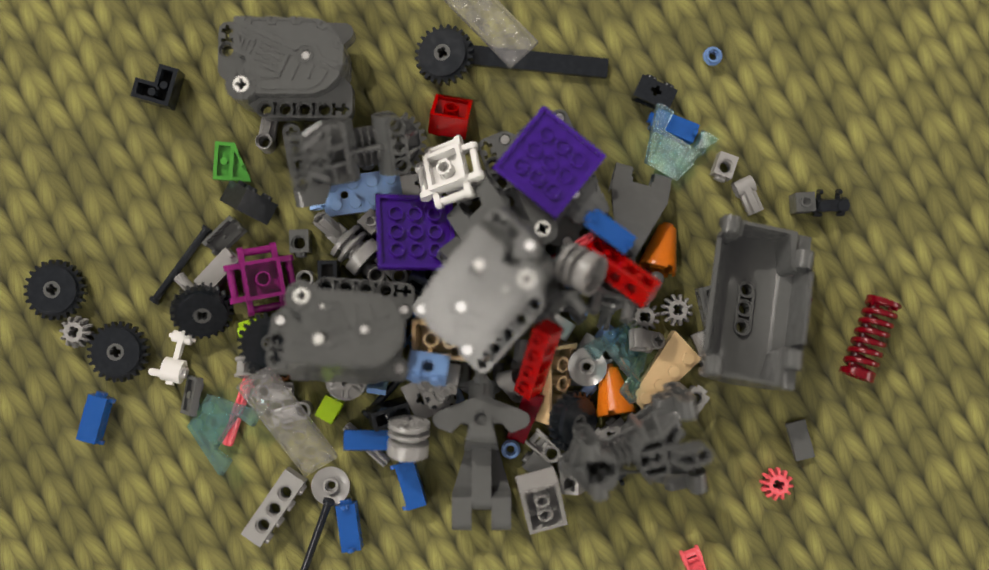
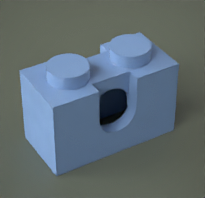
M411 350L406 380L413 383L427 381L432 386L446 387L450 368V356Z

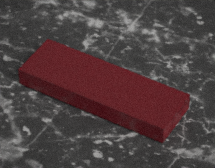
M538 394L531 400L522 397L518 409L525 411L529 415V424L527 427L513 433L508 431L506 438L525 444L544 395Z

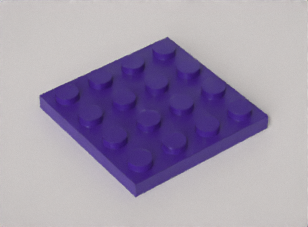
M543 105L493 166V170L556 219L605 159L606 155Z
M376 194L377 269L438 271L443 266L436 257L439 249L455 238L454 228L447 219V214L453 209V202L438 210L433 198L428 202H422L420 195Z

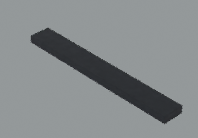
M476 45L470 47L475 50V53L471 54L475 58L474 61H470L472 66L607 79L609 59Z

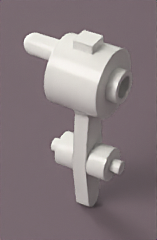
M174 330L172 333H169L171 341L177 343L173 358L165 357L160 369L150 368L148 370L149 375L159 377L160 380L166 381L165 384L168 385L181 384L189 373L187 361L181 360L185 344L191 346L193 342H196V338H192L191 334L185 336L184 330L181 332Z

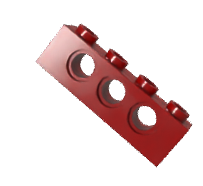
M598 236L585 246L589 251H594L607 257L608 269L604 278L606 282L641 308H644L654 299L662 282Z
M549 319L533 327L513 390L527 400H531L543 391L563 331L562 327Z

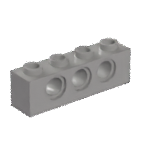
M287 467L241 535L258 547H261L264 543L268 544L274 536L272 533L274 528H279L285 520L283 517L285 512H290L296 504L294 501L296 496H301L307 488L305 483L308 479L291 467ZM284 487L291 489V496L284 494ZM273 503H277L280 506V512L273 510ZM262 519L269 522V528L262 526Z

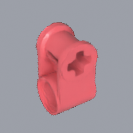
M697 544L694 545V548L679 551L686 570H706L702 553Z

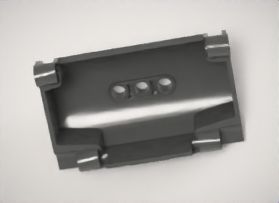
M723 215L719 219L721 231L717 233L701 359L704 362L703 368L699 369V375L732 385L767 390L794 391L796 372L802 370L803 347L806 344L814 275L812 270L815 252L810 250L812 237L799 235L797 231L744 221L737 215ZM742 287L746 289V295L742 293ZM739 305L744 309L743 314L739 311ZM737 324L742 328L741 333L736 328Z

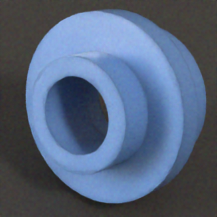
M709 47L703 53V60L707 65L715 66L722 60V52L717 47ZM709 54H713L715 59H710Z
M511 439L506 440L501 446L502 455L507 459L516 458L520 453L518 442ZM513 446L514 451L508 452L507 447Z

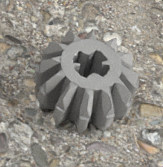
M675 294L670 295L671 300L664 298L667 305H660L661 308L665 309L664 312H660V315H667L664 319L665 322L671 320V326H675L676 321L679 326L683 325V321L689 322V318L686 315H693L692 312L688 311L689 308H693V305H686L689 302V298H685L682 301V294H679L677 299ZM679 306L680 308L678 309V311L680 313L674 314L673 312L675 311V309L673 307Z
M649 302L644 308L637 307L633 316L634 323L630 327L635 328L638 325L637 328L649 330V326L650 329L654 330L653 322L657 324L660 322L658 319H655V316H660V313L653 312L657 306L654 305L650 308L651 302ZM640 313H647L648 317H646V321L640 320L639 317H642L639 316Z
M75 316V318L68 317V322L61 323L64 329L59 330V332L63 333L60 339L66 340V346L72 345L73 348L85 347L86 342L92 340L90 335L95 333L90 331L94 325L88 324V318L82 319L81 316Z

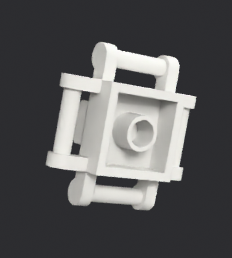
M457 135L450 141L424 149L425 156H423V161L415 164V172L418 173L421 189L420 200L422 202H428L433 198L435 206L439 210L449 203L465 197L471 198L475 196L471 183L485 179L477 152L479 150L478 143L469 142L464 144L462 136ZM467 153H470L474 170L470 174L465 156ZM446 193L448 196L442 198L441 194Z

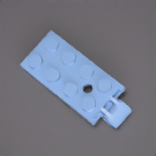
M379 171L360 173L361 178L357 181L331 185L326 203L309 206L310 211L325 209V212L330 217L367 212L370 208L375 211L376 194L403 195L400 175L384 176ZM347 192L348 197L343 199L341 193Z

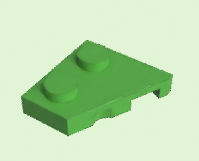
M215 141L213 180H232L233 182L240 180L251 183L250 176L234 142Z

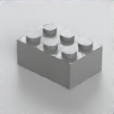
M553 466L515 477L530 535L568 525L559 482Z

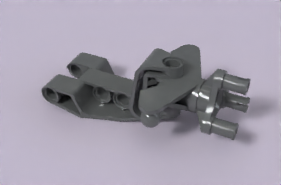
M616 162L608 193L612 197L614 221L637 237L633 246L628 249L626 254H623L635 263V259L668 204L672 178L655 173L652 174L649 186L633 182L632 173L634 168L632 166ZM646 269V272L662 282L658 289L659 291L664 282L663 274L658 271L652 273ZM603 280L598 290L589 295L588 307H590L589 314L597 315L600 312L597 328L601 330L604 325L603 330H609L612 315L621 308H623L620 317L621 322L632 324L634 312L638 305Z
M489 175L474 188L482 203L474 213L465 203L460 202L447 214V219L462 242L476 224L481 223L491 210L500 206L509 208L510 198ZM500 212V213H498V214H499L498 219H499V220H502L501 216H502L503 214ZM513 225L512 232L515 235H519L516 225ZM568 242L556 247L555 258L553 259L555 264H557L564 249L575 242ZM554 276L553 280L546 285L548 302L538 320L542 322L549 319L560 326L554 317L565 311L569 313L577 325H580L587 319V316L584 314L590 310V307L579 296V291L574 288L566 289L565 284L557 281ZM537 298L532 299L533 304L540 302Z
M460 363L461 374L458 388L468 394V400L440 410L433 416L434 425L449 433H452L459 425H469L464 443V456L452 492V530H472V510H491V530H511V490L493 428L495 425H503L510 433L527 427L530 418L525 411L495 400V394L502 390L496 383V375L498 372L504 371V363H496L493 366V380L487 377V372L482 373L476 369L475 377L471 380V365L469 363Z

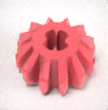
M776 467L774 470L768 468L769 474L762 473L765 479L759 480V483L763 484L760 490L765 492L767 498L772 497L774 501H777L778 497L782 500L785 499L784 493L791 495L788 488H793L794 486L789 483L792 477L787 476L788 471H781L779 467ZM776 480L779 481V483H777L778 486L774 487L773 484H776L774 482Z

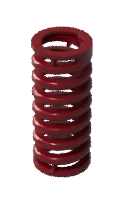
M867 294L864 302L867 307L861 310V314L864 317H860L857 320L861 327L854 328V333L857 336H853L850 339L851 344L854 346H848L846 349L847 353L851 356L843 357V362L848 366H840L839 372L873 384L876 373L857 363L876 368L880 367V363L860 353L882 358L884 354L862 343L887 348V343L867 334L887 339L891 337V334L869 324L893 329L895 325L872 314L897 319L898 315L893 313L892 310L898 311L902 308V305L884 297ZM879 305L887 307L889 311L880 308Z

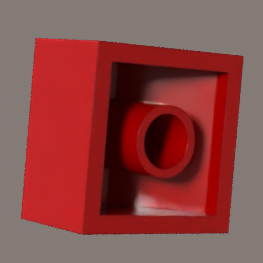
M436 94L429 115L428 133L452 138L461 135L466 140L473 100Z

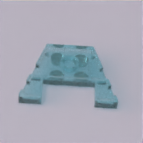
M657 103L644 163L665 176L671 177L672 180L678 181L694 165L693 162L699 156H702L707 151L706 149L711 144H714L718 138L707 131L701 130L692 147L665 130L674 111L662 103Z
M623 323L584 346V349L593 360L600 359L604 351H607L627 376V380L619 392L631 404L636 402L637 396L635 393L636 389L640 387L639 377L640 373L644 371L648 353L629 350L628 330H630V327Z
M207 395L197 410L196 417L193 416L187 427L217 474L224 475L233 460L218 449L238 417L252 427L256 425L264 411L215 395Z

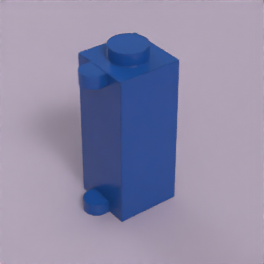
M659 108L654 113L650 112L647 123H649L648 130L688 146L693 143L700 126L697 123Z
M598 209L589 210L583 218L585 221L584 227L620 253L626 254L637 238Z
M103 391L88 394L76 440L104 445L105 440H103L110 411L112 404L116 403L114 397L108 396V393Z
M344 430L343 451H387V441L391 437L388 435V430L377 432L374 430Z
M398 461V463L391 465L390 469L396 470L406 503L402 507L403 511L427 505V497L416 462Z
M352 498L340 500L335 509L342 553L360 551L364 545L357 500L352 501Z

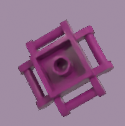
M275 242L253 248H236L238 263L223 266L224 272L227 274L231 295L229 299L230 304L246 302L248 317L255 316L257 313L283 308L286 305L285 293L287 289H285L281 262H285L288 284L295 283L296 279L292 263L294 260L293 255L279 257ZM271 253V258L245 262V256ZM239 269L245 295L241 297L238 295L234 270ZM279 296V302L253 306V300Z

